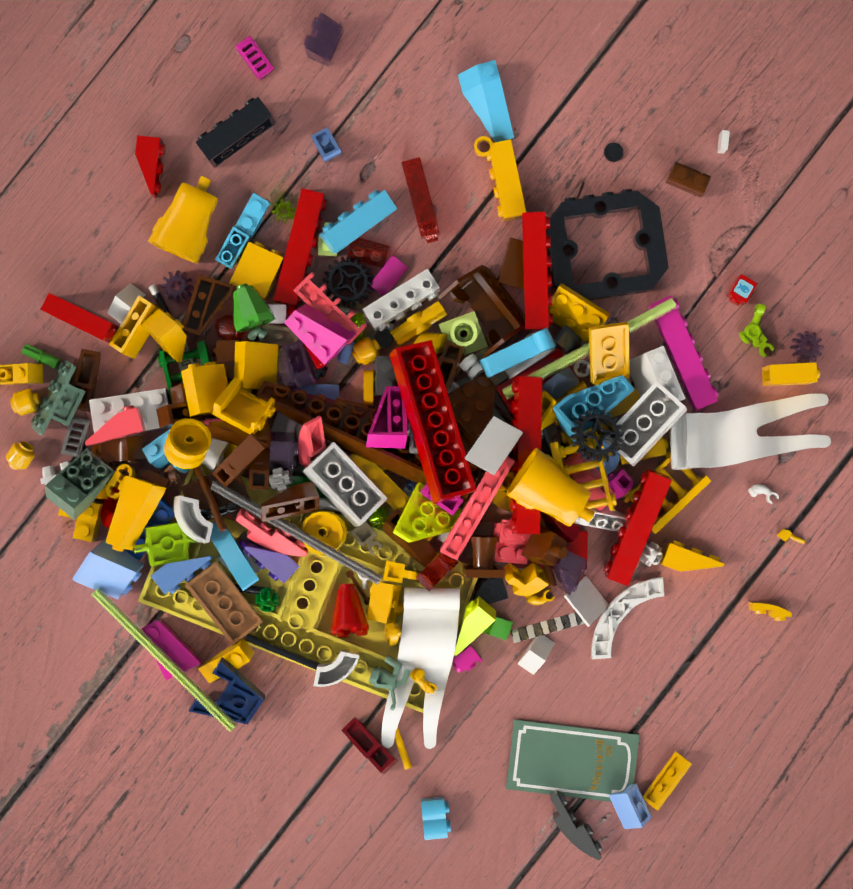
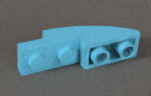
M257 193L252 194L239 220L231 229L215 258L216 261L233 269L242 256L248 242L252 240L261 225L263 217L271 204L270 201Z

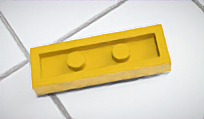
M675 751L642 796L643 799L654 809L659 810L692 763Z

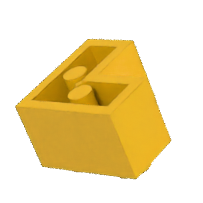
M92 502L89 508L77 518L73 535L74 539L88 542L97 541L101 523L102 503ZM59 508L58 515L71 518Z

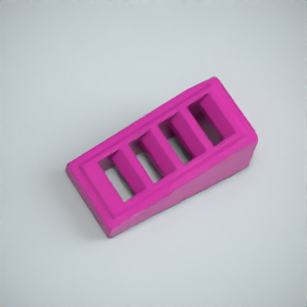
M248 36L235 46L237 52L258 80H261L274 70L251 36ZM250 45H252L251 48H249L247 51L243 52V50H245L247 47H249ZM254 51L257 52V53H256L254 56H252L251 58H249V59L247 58V56H249L250 54H252ZM261 57L262 60L253 66L252 63ZM263 64L267 65L261 71H257V69L261 67Z

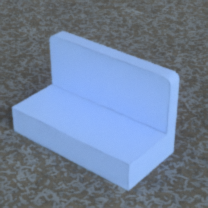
M630 784L623 792L612 793L609 796L624 829L642 828L652 818L637 784Z

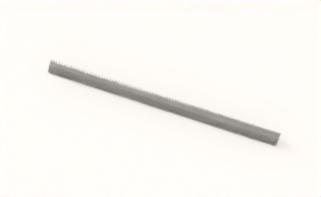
M215 480L213 481L211 490L213 489L219 495L221 494V496L240 505V507L242 506V508L244 507V509L246 508V510L248 509V511L261 518V505L259 506L253 500L251 502L250 500L248 501L247 497L240 496L239 492H234L228 486L225 488L218 480L216 482ZM279 518L269 521L273 526L279 527V529L294 536V538L300 539V541L308 544V546L315 548V550L317 549V551L319 550V552L321 551V553L336 560V562L342 563V565L355 571V573L357 572V574H361V576L368 580L370 579L376 585L380 583L383 575L380 576V574H376V571L369 570L370 567L368 568V566L365 568L364 564L361 565V563H357V560L350 559L351 556L349 557V555L347 557L346 555L344 556L345 553L342 554V552H338V549L331 548L330 544L328 546L327 544L325 545L324 541L321 542V540H317V537L310 536L309 532L307 533L306 531L304 533L303 529L300 530V528L294 527V524H290L286 519Z

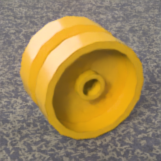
M186 418L178 420L171 426L164 444V454L170 463L181 469L198 467L204 462L211 445V433L198 420Z
M323 510L313 513L305 519L301 526L304 533L306 531L307 533L309 532L310 536L317 537V540L324 541L323 543L327 544V546L330 544L331 548L334 547L336 550L343 545L347 538L346 523L334 511ZM321 529L326 530L325 536H323L324 533L321 532ZM303 542L308 550L316 554H323L321 551L319 552V550L317 551V549L315 550V548Z

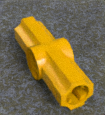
M438 301L422 312L419 311L413 314L406 322L390 331L399 346L415 335L418 336L431 328V325L447 316Z

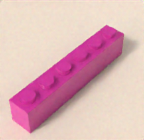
M672 295L650 304L648 306L649 310L655 308V306L665 301H668V299L670 300V298L673 299ZM675 298L673 301L676 303V309L673 307V309H669V312L667 310V313H663V316L660 314L661 317H654V321L692 409L695 411L717 402L718 392L709 382V379H711L710 374L702 366V355L699 351L696 352L694 337L686 329L688 326L684 316L680 315L678 311L680 305Z

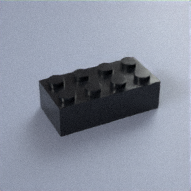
M259 97L256 99L251 98L241 110H234L230 113L227 120L216 123L213 126L214 129L209 133H202L198 137L196 144L213 168H215L274 126L275 121Z

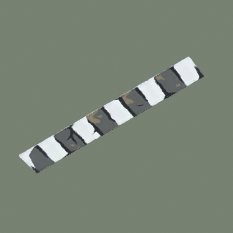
M575 612L510 631L514 643L585 624V622Z

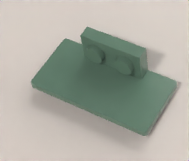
M67 360L59 364L56 371L58 374L55 380L50 382L47 396L41 400L38 415L35 414L32 418L31 428L41 436L44 434L51 419L69 426L85 394L84 390L69 384L76 365Z

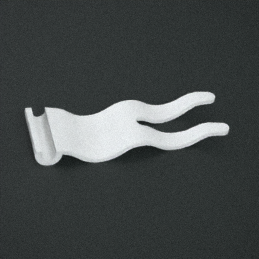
M805 394L724 412L683 414L670 428L671 469L723 467L798 450L826 448L831 444L830 437L826 435L809 434L760 437L757 434V428L810 408L825 406L829 401L826 394Z
M404 587V615L397 661L402 664L398 681L402 679L405 669L411 670V673L415 668H418V670H424V676L427 681L437 686V691L434 690V694L425 692L423 734L424 745L428 749L434 748L436 745L440 709L455 652L460 608V588ZM410 673L407 682L394 690L396 699L394 711L390 710L392 705L391 691L388 694L383 716L381 740L382 745L386 748H390L394 743L399 720L414 684Z

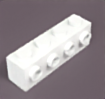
M426 269L362 310L374 331H383L390 326L389 323L391 321H399L404 318L407 311L411 309L415 311L420 308L423 301L427 299L431 301L436 298L438 292H440V287L429 270Z

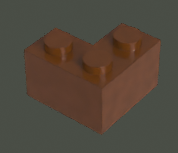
M183 383L170 388L173 404L156 409L160 428L171 427L176 421L184 418L198 421L205 420L204 415L190 417Z

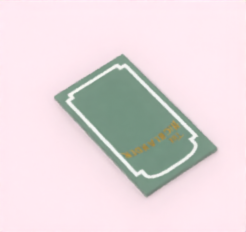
M514 719L506 789L550 794L558 790L560 795L563 794L567 797L612 802L609 797L612 793L623 792L630 784H634L640 735Z

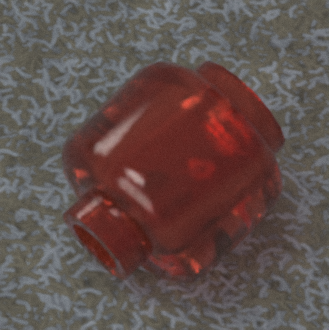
M231 315L219 318L215 325L218 337L224 340H241L245 333L236 331L234 317Z

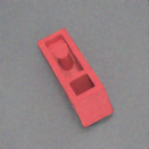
M134 405L122 408V412H118L85 441L86 446L146 431L140 408H134Z

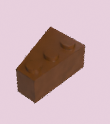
M198 274L182 330L200 336L236 286Z

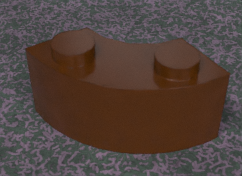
M144 436L123 437L92 445V453L109 467L113 466V462L127 461V465L139 464V460L146 459L142 450L145 447Z

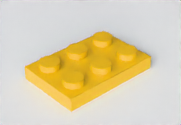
M562 283L553 295V306H549V313H553V322L562 328L566 324L586 343H589V327L603 325L610 313Z
M627 322L589 327L591 383H602L620 375H623L625 379H629V324Z

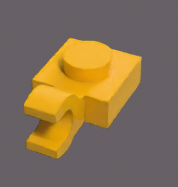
M387 560L383 580L402 583L403 578L417 580L418 572L405 570L406 564Z

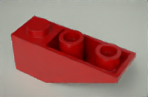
M137 135L135 155L150 194L157 198V193L161 191L159 174L163 173L161 157L165 155L166 147L161 138Z

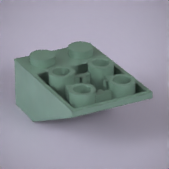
M85 449L45 485L46 497L75 520L89 508L115 471L88 449Z

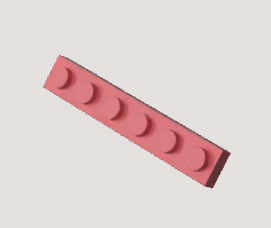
M507 456L495 475L487 471L484 472L476 486L477 491L471 494L441 546L440 552L458 560L514 464L515 460Z

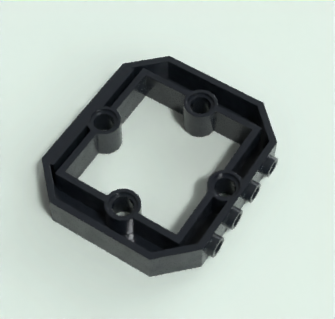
M625 189L619 194L605 192L599 197L591 194L585 195L583 199L578 200L575 197L566 198L550 217V228H547V236H551V248H547L548 255H551L552 266L550 270L555 289H558L562 283L589 301L650 292L669 268L660 207L639 191L632 192V189ZM597 203L603 204L605 211H597L595 205ZM638 209L641 230L635 234L633 244L636 249L644 250L647 275L621 278L619 274L610 272L603 277L601 282L574 285L571 260L576 257L578 246L574 241L567 240L564 220L588 216L603 218L608 213ZM639 236H646L648 243L642 244L639 241ZM565 246L571 247L573 254H564L563 248ZM607 279H614L616 286L614 288L609 287Z

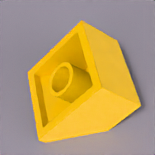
M158 308L142 325L157 344L180 363L183 359L187 337L182 330L184 326L177 319H174L169 312L164 313Z

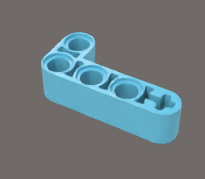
M545 328L480 360V363L487 378H490L555 347L556 344L549 329Z

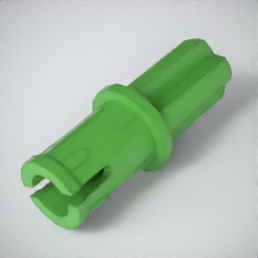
M25 344L22 349V354L37 360L39 364L43 363L53 369H57L60 364L61 358L46 353L44 349L40 350L29 344Z

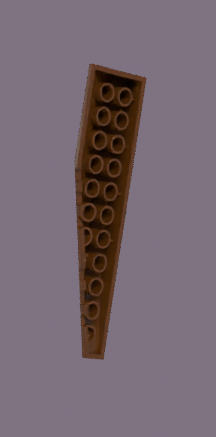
M267 381L263 382L257 392L256 397L266 402L271 397L275 399L274 407L276 410L302 426L320 416L322 418L325 439L335 442L338 446L409 480L422 483L423 485L427 484L419 454L409 452L410 436H407L405 448L366 447L368 433L378 407L373 409L368 408L365 404L335 398L334 400L326 398V395L318 394V396L308 394L307 391L301 389L295 391L291 390L288 386ZM471 472L474 479V483L479 472ZM470 493L460 496L464 499L462 504H465Z

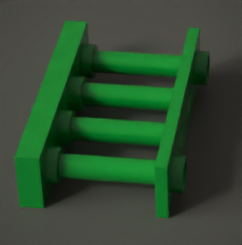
M206 341L197 342L198 347L195 350L183 353L182 361L197 357L198 359L201 358L202 366L205 363L211 362ZM162 350L159 351L158 363L160 368L163 367L171 403L173 404L170 388L174 387L173 382L183 380L182 374L171 375L169 364L177 361L171 356H167L166 352Z

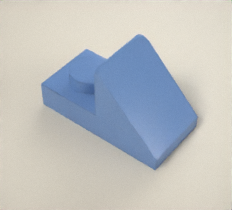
M328 127L311 135L324 163L341 155V150Z

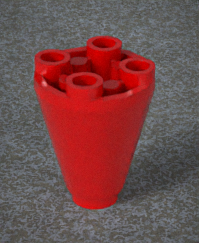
M355 584L339 585L332 617L331 633L337 635L338 638H347L349 634L355 633L356 636L368 635L369 625Z

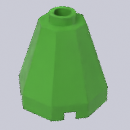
M245 283L237 286V290L233 292L234 326L237 332L253 330L261 324L266 325L276 319L271 308L252 285L248 286Z

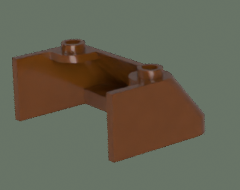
M480 265L453 282L438 298L442 299L450 294L453 301L460 304L467 302L489 330L485 338L486 343L491 348L483 354L484 357H487L525 328V314L502 284L497 282L498 279L491 270L484 265Z

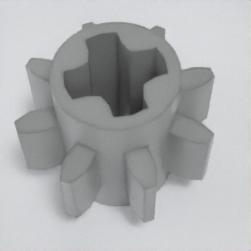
M281 467L273 469V475H269L272 489L282 492L289 488L288 485L292 484L289 470L284 471Z

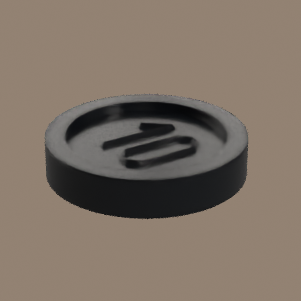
M610 143L604 149V156L610 162H617L623 156V148L618 143Z

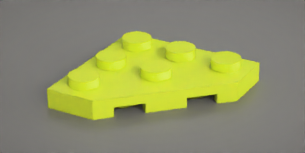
M418 483L393 533L408 543L448 533L454 526L462 509L458 508L454 515L449 514L421 494L420 491L425 485Z

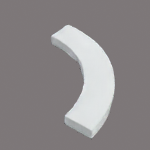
M663 577L638 582L622 591L609 603L594 631L591 659L611 658L612 642L619 623L638 604L649 599L664 596Z

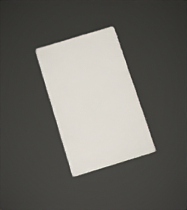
M493 416L465 459L495 475L523 432Z

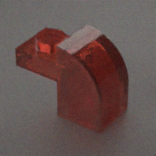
M441 552L419 572L416 579L423 587L430 591L459 562Z

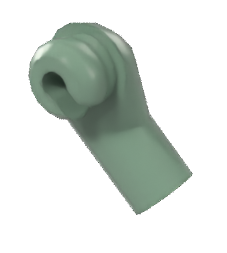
M258 326L249 332L248 338L253 342H256L258 339L262 340L267 335V331L262 329L263 327Z

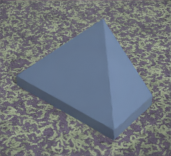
M568 367L543 384L542 392L543 390L547 391L557 400L578 385L580 381L570 367Z

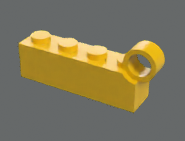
M486 136L477 138L474 143L475 154L479 157H486L487 162L491 161L492 168L489 169L491 180H495L496 187H493L494 197L499 199L500 206H497L498 216L503 218V222L522 218V213H526L511 139L493 143ZM482 141L487 142L490 149L487 152H480L477 148L478 143Z

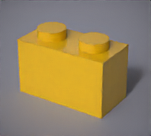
M373 582L370 588L369 605L366 609V619L386 624L393 622L395 624L402 586L384 582L376 585Z

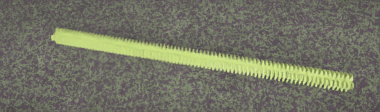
M670 298V300L668 299V301L629 320L627 323L629 324L630 333L631 330L638 329L637 326L639 327L640 325L642 327V325L644 326L643 323L646 325V322L648 324V321H652V318L655 320L654 317L656 318L657 316L659 318V316L661 317L660 314L663 316V313H667V310L669 312V309L671 310L673 307L676 309V303ZM589 343L544 366L543 369L541 368L530 374V376L528 375V377H542L544 380V377L546 379V376L553 375L552 372L555 374V372H559V369L561 371V368H565V365L568 367L567 364L569 365L570 363L572 365L574 361L576 363V360L578 362L580 357L582 359V356L585 358L584 355L586 357L587 355L589 356ZM512 384L511 386L502 389L503 394L507 398V400L508 397L510 398V396H514V393H512Z
M98 588L91 594L126 630L130 631L129 633L138 642L142 643L141 645L145 649L149 650L148 652L152 656L156 657L157 661L161 662L160 664L164 668L168 669L167 671L171 675L175 676L176 680L180 681L181 685L184 684L183 687L185 686L186 690L190 691L195 699L197 698L199 702L203 703L202 706L204 705L205 709L210 710L209 712L218 721L220 720L221 724L229 729L228 731H232L237 726L235 721L231 720L228 714L224 713L223 709L219 708L215 704L216 702L210 699L211 697L208 698L209 695L205 694L204 690L201 691L200 687L196 686V683L191 678L189 679L188 675L184 674V671L179 666L177 667L176 663L172 662V659L170 660L169 656L165 655L164 651L160 647L158 648L155 642L151 641L152 639L149 640L150 637L146 636L143 630L140 631L141 629L137 628L138 625L134 624L133 620L130 621L129 617L125 616L126 613L122 612L121 608L118 609L117 605L113 604L114 601L112 599L109 600V596L106 597L105 593L101 592L102 589Z

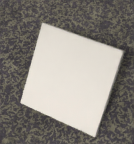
M587 576L580 580L564 596L588 627L609 605Z

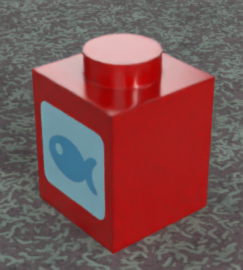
M740 274L726 296L730 298L729 301L737 306L740 304L744 305L758 283Z

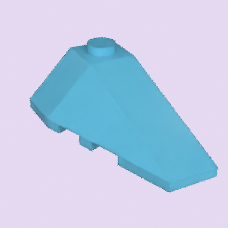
M493 60L475 65L458 74L464 97L468 100L494 142L514 139L496 61Z
M620 375L599 385L566 396L553 407V410L562 430L570 437L575 434L571 431V428L576 427L574 421L579 420V415L585 416V412L588 410L592 414L594 409H597L598 414H600L601 410H605L606 415L635 389L623 375ZM593 421L584 425L582 433H586L592 428Z

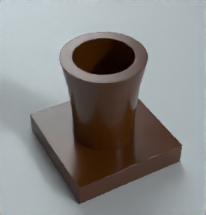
M471 536L473 565H462V573L465 577L505 578V569L501 565H494L498 536Z

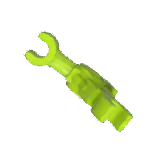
M758 303L754 309L752 322H749L744 332H739V336L745 344L749 345V340H751L754 348H759V354L762 357H766L764 348L768 347L770 351H774V347L766 343L767 338L761 331V325H759L766 305Z

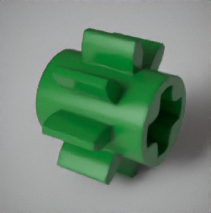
M263 588L260 594H256L255 603H257V607H260L262 611H273L275 605H279L280 596L272 588Z

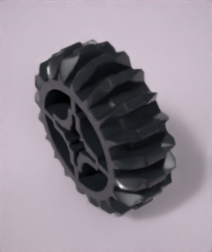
M349 256L348 262H345V258L341 257L342 263L339 264L335 259V267L330 264L328 265V268L332 271H325L324 274L329 276V278H323L322 281L328 283L326 290L330 289L326 296L334 295L331 299L332 302L339 297L341 299V302L338 304L339 307L342 305V302H345V308H348L349 302H352L354 308L356 307L355 301L358 300L359 304L362 305V297L366 300L369 299L365 293L373 292L372 289L368 288L369 285H373V282L368 280L374 278L373 274L367 275L371 271L370 267L363 269L366 262L363 261L358 265L359 258L352 262V256ZM352 267L360 272L347 274L343 268ZM339 272L342 277L341 282L333 288L334 276ZM343 274L349 280H354V282H352V287L354 290H352V288L348 284L343 285V283H346ZM364 276V286L358 293L355 284ZM349 290L353 297H343L337 292Z
M594 409L592 414L588 410L585 412V416L581 414L578 417L579 420L574 421L576 427H572L571 431L575 434L571 435L570 439L576 440L572 446H579L576 451L577 453L584 452L582 458L585 459L589 455V461L591 462L595 457L597 462H601L602 457L607 461L609 460V455L614 457L616 455L615 451L621 449L618 444H622L624 440L619 437H622L624 432L618 431L622 428V425L615 424L618 418L612 420L610 418L612 413L605 416V410H601L600 414H598L597 409ZM593 421L591 431L582 433L584 425ZM601 423L605 424L609 430L603 429ZM595 432H597V435H601L599 439L593 435ZM612 438L609 448L602 450L603 440ZM585 441L591 442L593 444V449L590 448L585 443Z

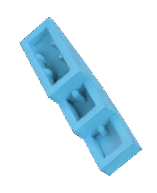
M216 521L212 522L213 528L210 538L237 583L244 591L260 579L247 556L241 551L239 544L228 527L226 531L220 532Z

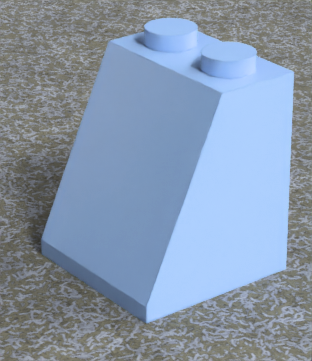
M104 539L90 551L73 577V580L94 590L100 588L102 589L101 592L103 591L108 596L119 599L123 594L127 596L132 590L133 586L131 584L133 581L136 582L142 575L140 570L144 564L125 550L120 552L112 549L113 545L105 543L106 539Z

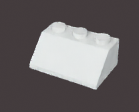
M664 346L629 360L630 375L640 398L658 381L679 401L686 399Z

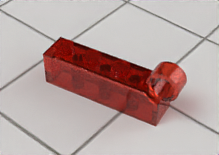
M418 157L401 162L420 237L421 239H426L427 244L438 241L437 235H440L421 159Z

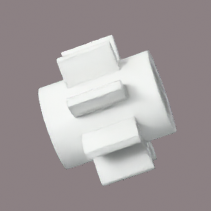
M653 541L650 544L646 543L639 560L649 567L651 564L657 565L663 557V554L660 552L662 548Z

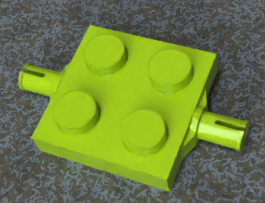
M177 522L145 527V544L134 545L133 548L134 553L146 551L150 566H157L189 560V544L196 543L197 541L187 536Z

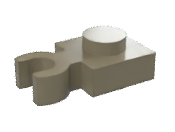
M367 521L350 531L361 547L366 544L368 545L371 555H375V552L372 550L374 545H378L380 549L383 548L380 541L373 539L377 536V533Z

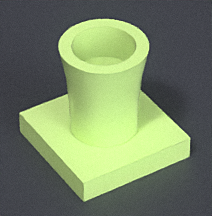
M475 311L439 324L441 333L447 334L448 341L465 346L464 356L488 347ZM466 331L467 336L464 338L461 337L460 332Z

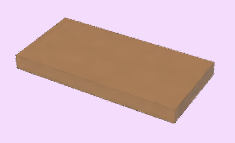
M214 561L185 584L232 646L264 622L217 561Z

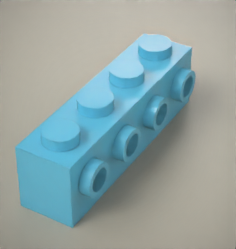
M374 190L368 195L369 199L365 202L362 200L352 206L354 209L351 212L345 211L337 217L339 219L334 224L330 222L322 228L323 232L319 235L331 253H338L397 210V207L385 190Z

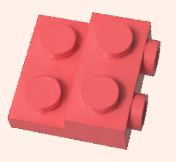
M501 519V523L494 522L492 536H498L494 562L527 564L528 559L521 554L531 534H512L510 520Z

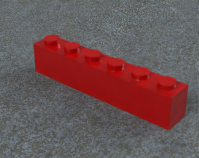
M301 189L274 297L275 302L298 307L299 303L303 302L293 290L309 275L306 272L308 266H311L313 262L312 248H316L318 242L316 232L317 229H321L323 218H320L321 212L326 210L328 201L325 199L324 193Z
M546 212L522 213L526 330H543L545 328L550 330V325H553V313H549V306H553L552 294H549V286H552V275H548V267L552 266L551 255H548L547 248H551V236H547V228H550V217L546 216Z
M648 468L646 473H642L639 481L641 484L639 490H636L633 494L632 501L634 502L632 507L626 511L625 524L619 528L618 541L612 545L610 554H612L609 561H606L603 568L607 579L629 586L672 482L669 476Z

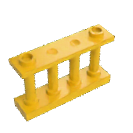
M558 442L550 443L553 459L559 463L560 468L568 476L572 473L597 467L600 468L601 479L580 483V485L587 490L604 486L606 497L588 501L585 506L593 509L608 505L609 510L615 511L614 505H617L615 493L611 494L603 457L601 462L593 460L592 462L588 461L568 466L564 464L563 458L566 455L577 453L576 451L579 446L564 447L560 446ZM585 442L590 448L593 449V444L591 442Z
M671 449L664 455L666 458L654 471L665 474L672 479L670 487L678 494L677 497L679 499L674 504L672 502L669 503L666 498L664 499L662 506L665 512L660 517L657 516L651 530L653 534L660 531L711 482L707 476L700 477L691 469H684L681 471L692 481L691 484L693 486L688 490L683 489L664 469L671 461ZM639 483L634 489L631 488L624 495L622 501L624 503H627L629 500L632 501L634 492L639 490L641 484Z

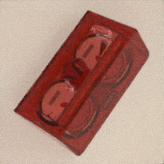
M358 237L350 243L347 258L352 256V260L359 258V262L364 261L366 264L383 268L389 246Z

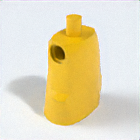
M200 176L196 187L186 183L180 185L172 204L165 214L157 220L152 229L153 232L148 239L150 244L189 262L198 264L201 254L204 253L208 243L207 230L218 202L217 197L207 193L211 180Z
M535 448L528 456L506 493L507 496L516 500V503L524 506L526 509L542 511L566 526H571L578 516L590 522L595 512L585 506L591 492L571 479L560 468L557 461L548 454L545 455L538 448Z

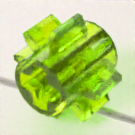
M281 199V203H274L276 210H273L272 214L278 215L276 217L277 222L282 219L287 224V219H294L291 214L296 209L290 208L291 201L284 203L283 199ZM286 208L288 213L281 215L280 209Z
M379 507L369 517L372 527L376 525L377 529L383 527L384 521L389 517L386 507L382 509Z

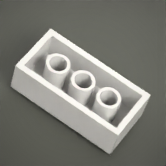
M656 381L616 423V425H622V428L618 431L624 432V435L619 437L624 441L622 444H618L621 449L617 452L634 467L687 411L686 407ZM608 438L605 441L611 445L612 438Z
M166 388L89 400L94 433L118 412H122V408L134 405V408H140L146 431L171 428H160L156 411L160 407L171 404L169 390Z
M335 442L330 444L302 471L355 528L362 525L388 499Z

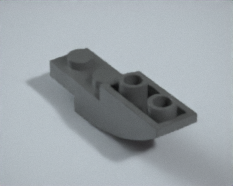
M558 790L551 792V800L557 809L553 813V820L562 833L582 852L597 860L602 859L601 851L603 849L599 841H594L591 836L594 833L590 825H585L583 820L576 822L577 818L574 812H569L566 807L568 802L563 794L560 795Z

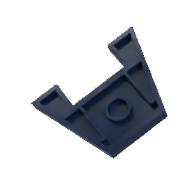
M221 657L212 674L228 681V684L215 704L219 708L221 707L222 711L226 712L231 720L233 719L235 722L248 725L264 701L265 694L227 660ZM197 698L194 699L189 712L214 717L209 712L210 710L205 709L204 705L202 706L203 703L199 702Z

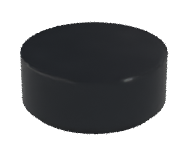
M388 330L378 331L374 336L381 349H387L393 343V336Z

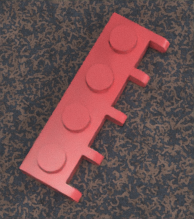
M311 272L293 291L307 305L326 315V318L333 322L337 321L349 331L356 332L357 334L348 343L350 345L367 325L364 323L358 328L350 320L355 313L351 311L346 316L337 307L341 299L338 297L332 302L323 293L328 286L324 284L319 289L311 281L315 276Z

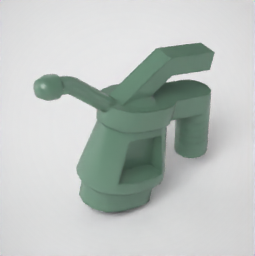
M388 655L385 662L394 668L393 673L383 667L378 668L375 666L369 683L373 684L374 687L391 691L392 705L390 710L394 711L396 708L394 690L407 682L411 670L405 669L402 679L398 681L402 664Z

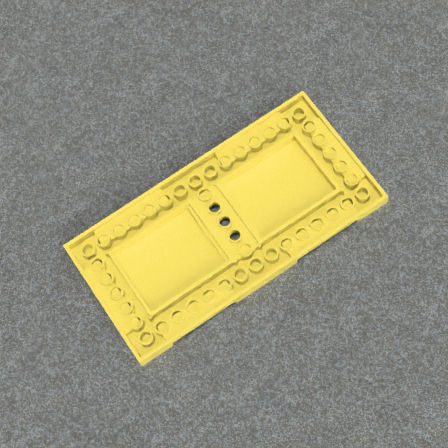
M202 463L200 464L205 475L212 472ZM194 468L189 470L184 485L198 479ZM240 475L251 500L259 504V506L280 493V491L273 490L269 486L268 490L249 489V478ZM323 509L284 518V520L286 519L290 524H294V527L296 526V528L298 527L301 530V526L308 516L323 511ZM339 514L346 523L347 538L343 545L338 548V552L345 553L344 556L346 555V557L348 555L349 557L351 556L350 559L353 558V560H357V563L364 564L365 568L367 566L368 568L370 567L372 571H376V574L378 573L380 576H384L387 560L406 564L405 570L418 572L417 580L403 578L402 583L383 580L382 576L380 582L402 586L399 603H404V587L460 588L459 628L465 613V607L469 603L478 578L465 577L462 573V565L469 564L437 552V556L424 568L385 532L374 527L372 529L377 533V536L373 539L380 541L383 548L380 549L378 545H374L372 550L375 552V555L373 556L369 553L368 545L366 544L361 547L350 533L355 528L344 515ZM174 517L170 523L177 522L176 518ZM222 517L235 538H238L244 531L248 533V529L240 523ZM211 518L207 521L212 523L215 521V519ZM269 521L267 522L268 524H270V526L272 527V529L275 528V525L273 526V524H271V522H270V523H269ZM321 529V532L324 533L323 536H325L326 530ZM211 538L209 543L196 542L189 544V559L213 556L210 562L217 561L232 582L238 584L234 576L216 558L220 553ZM308 550L306 556L289 555L300 567L285 583L279 579L275 581L268 575L270 571L266 567L261 569L257 573L260 580L251 586L274 589L278 596H280L279 605H275L273 611L265 612L260 607H257V603H255L256 594L241 592L264 621L249 634L319 662V664H328L334 661L339 656L341 649L360 652L355 668L342 682L387 699L389 690L374 687L373 684L369 683V679L375 666L378 668L383 667L393 673L394 668L387 664L385 659L389 655L397 661L401 636L397 645L389 647L384 631L386 623L367 620L369 630L368 635L356 636L355 633L349 634L347 638H338L337 635L331 633V623L339 585L354 584L346 576V572L351 569L325 554H316ZM314 562L321 563V572L315 573L312 571L311 566ZM165 564L151 566L138 602L224 635L185 586L187 583L185 580L179 584L181 588L175 593L171 594L169 592L164 594L151 575ZM201 568L195 572L196 575L202 572ZM353 571L354 578L362 588V580L357 572ZM370 579L367 580V588L362 589L367 598H370V588L373 585ZM307 580L314 581V590L308 591L305 589L304 584ZM357 589L365 616L367 618L366 609L368 605L364 603V598ZM300 598L307 599V608L301 609L298 606L297 602ZM403 615L396 617V623L394 624L399 626L401 633ZM247 642L249 645H251V646H253V647H256V648H258V649H261V650H263V651H266V652H268V653H271V654H273V655L279 656V657H281V658H284V659H286V660H289V661H291V662H294V663H296V664L302 665V666H304V667H307V668H309V669H312V670L316 671V670L313 669V668H310V667L305 666V665H303V664H300V663H298V662H296V661H293V660L288 659V658H286V657H283V656H281V655H279V654H276V653L271 652V651H269V650H266V649H264V648H262V647H259V646H257V645H254V644H252V643ZM414 681L405 706L423 713L425 691L418 682Z

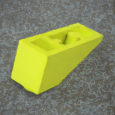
M480 597L475 601H470L465 607V613L457 634L455 656L462 652L496 620V610Z

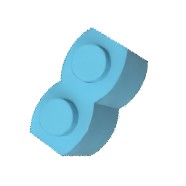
M444 796L421 798L425 840L448 838L447 832H451L450 820L446 821V813H449L448 801H444Z

